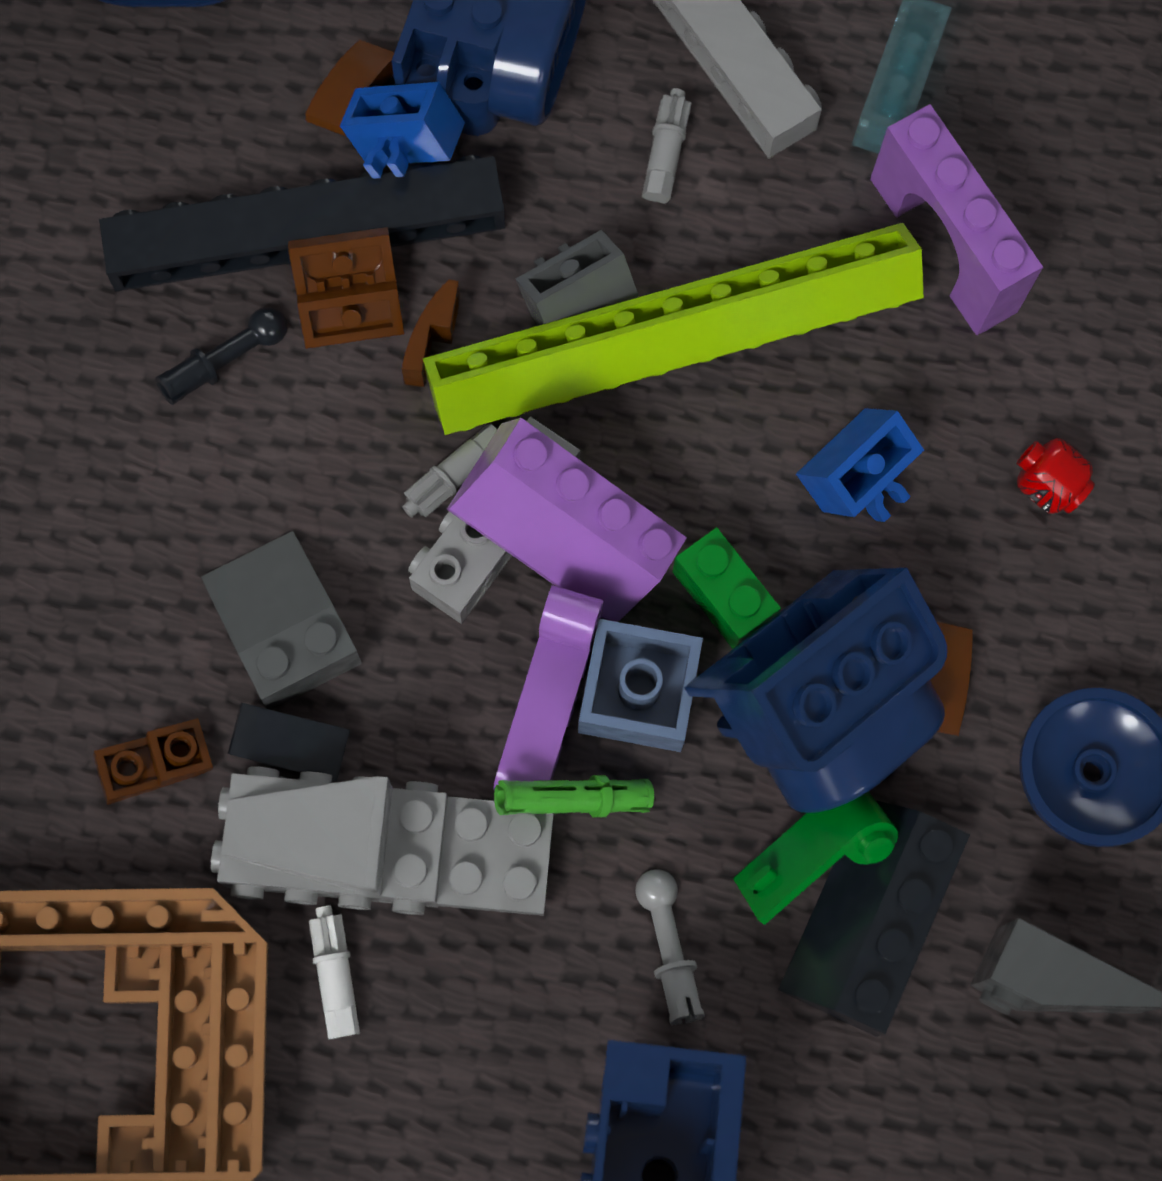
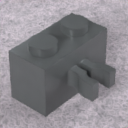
M602 230L572 247L564 243L557 247L560 254L546 262L543 257L534 261L535 268L516 278L529 313L537 326L639 297L624 253Z

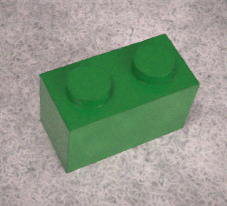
M717 527L675 557L673 574L732 649L780 612L781 607Z

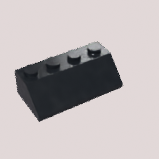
M876 800L898 831V840L895 847L886 859L878 863L858 864L844 855L833 864L778 991L878 1037L885 1035L970 834L921 811Z

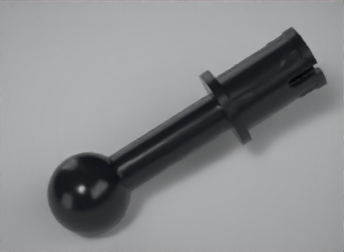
M263 307L256 310L251 315L248 321V328L206 354L198 348H194L190 351V357L170 370L156 376L155 380L161 394L171 405H174L207 382L210 385H214L218 382L215 371L257 345L271 346L279 343L287 333L288 324L286 318L275 308Z

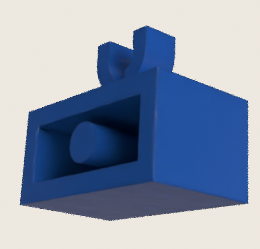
M440 82L355 88L340 127L364 160L363 166L372 178H381L386 165H388L395 177H404L408 163L450 161L465 122Z
M865 408L806 463L796 475L822 512L855 517L866 507L869 515L874 520L885 522L891 515L884 507V496L881 491H886L895 502L905 503L910 498V495L901 484L893 480L924 449L898 411Z

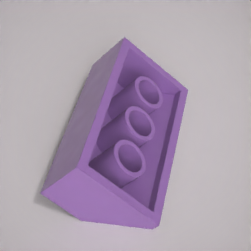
M523 418L501 423L446 509L553 585L604 600L602 619L615 622L620 621L661 581L687 538Z

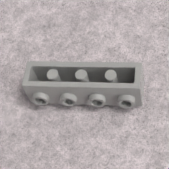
M532 417L528 418L527 422L580 460V449ZM448 512L439 527L442 535L431 549L424 546L411 562L408 571L412 575L409 577V581L415 593L460 624H463L512 555L454 514Z

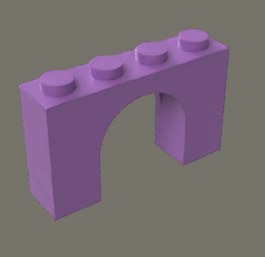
M931 104L887 127L870 180L896 218L924 202H927L940 217L953 241L959 261V277L950 297L977 336L1018 313L1043 266Z

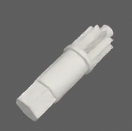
M331 905L315 908L317 919L309 921L314 958L312 959L313 964H316L328 1039L360 1034L348 960L351 956L347 950L342 914L333 916Z

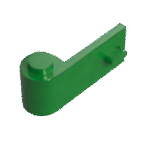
M868 791L857 799L837 808L817 813H806L737 874L733 880L758 921L765 925L844 855L858 864L878 863L886 859L895 847L898 840V831Z

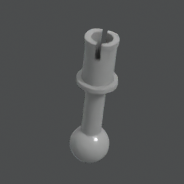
M649 870L638 879L635 893L638 902L645 909L651 911L663 966L655 969V978L662 980L670 1014V1024L679 1025L682 1023L681 1019L685 1018L686 1023H691L702 1019L705 1014L701 1008L693 971L697 969L696 961L684 960L671 907L677 898V883L673 876L664 870Z

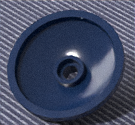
M1086 688L1060 696L1048 704L1034 718L1022 741L1019 759L1020 776L1029 803L1038 816L1051 829L1076 843L1094 847H1114L1138 840L1160 825L1162 822V719L1154 710L1139 699L1121 691L1107 688ZM1085 764H1093L1099 769L1100 778L1097 782H1092L1085 778L1083 774Z

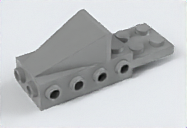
M248 767L247 775L232 773L230 788L223 787L221 790L218 817L225 820L223 841L216 840L213 845L211 871L212 873H218L217 881L226 888H231L232 897L263 900L264 892L285 893V902L304 905H317L318 897L339 898V907L358 910H370L371 901L393 903V912L412 915H424L425 906L436 908L443 906L544 916L554 813L499 815L494 801L448 797L447 793H439L438 785L433 783L411 781L406 783V789L392 788L388 777L360 776L354 777L351 781L332 783V775L319 772H301L300 780L279 778L280 771L266 767Z

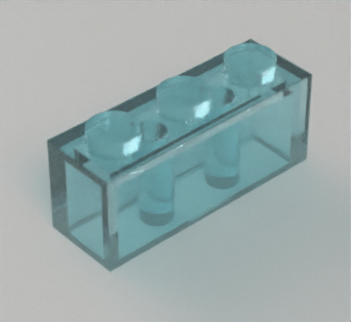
M902 0L860 116L852 145L879 154L887 127L915 112L952 9L951 7L930 0Z

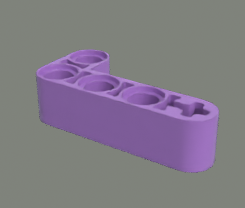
M554 585L551 586L540 621L539 639L493 786L494 791L496 785H499V780H553L563 747L562 741L566 727H569L578 698L577 692L581 678H584L592 652L591 647L597 629L598 618H602L604 600Z

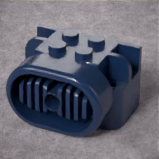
M413 0L392 58L395 85L440 82L465 122L461 132L463 134L474 136L487 134L495 128L500 116L539 126L547 120L557 98L578 35L586 0Z
M907 568L833 570L684 688L689 696L715 699L723 713V716L717 722V727L722 736L737 738L752 762L768 769L787 804L792 809L803 813L823 812L847 804L873 789L938 732L945 718V707L930 679L945 664L947 643Z
M608 1040L598 1113L588 1112L586 1119L583 1153L593 1154L591 1173L582 1172L580 1181H643V1170L651 1163H661L668 1167L673 1181H736L746 1056Z

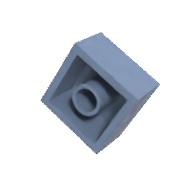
M598 618L579 717L578 733L681 752L692 703V696L688 695L684 687L696 679L703 638Z

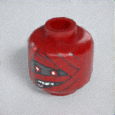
M1061 438L1052 439L1044 445L1038 441L1033 442L1017 461V465L1022 468L1017 479L1019 490L1047 513H1058L1062 510L1066 513L1074 511L1088 497L1095 485L1091 480L1093 467L1090 461Z

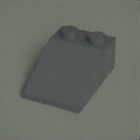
M293 531L201 576L231 641L267 709L273 710L362 664L349 634Z
M1020 918L996 929L970 985L982 992L979 998L982 1003L1004 1014H1010L1011 1009L1016 1011L1143 1013L1162 1009L1161 991Z

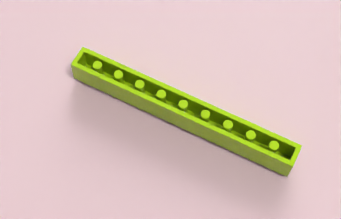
M899 223L423 358L433 402L444 434L448 435L458 431L471 430L476 426L503 418L516 417L531 410L556 403H565L573 398L605 389H614L632 381L662 375L668 371L695 363L708 362L716 357L744 349L757 348L768 342L793 335H802L810 330L838 322L851 321L859 316L887 308H896L904 303L924 298L922 249L904 223Z

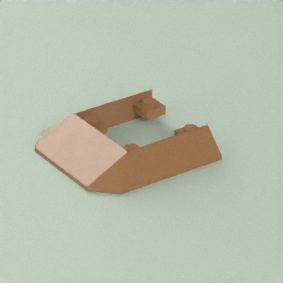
M214 888L0 891V968L1 952L105 950L103 1002L107 1004L158 1003L154 1115L98 1116L96 1173L0 1174V1181H254L263 1172L268 943Z

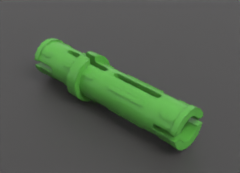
M592 775L589 780L583 781L499 780V785H496L494 791L495 808L499 815L581 812L589 813L592 817H607L610 812L648 813L650 811L649 808H652L654 804V788L649 779L609 780L606 775Z

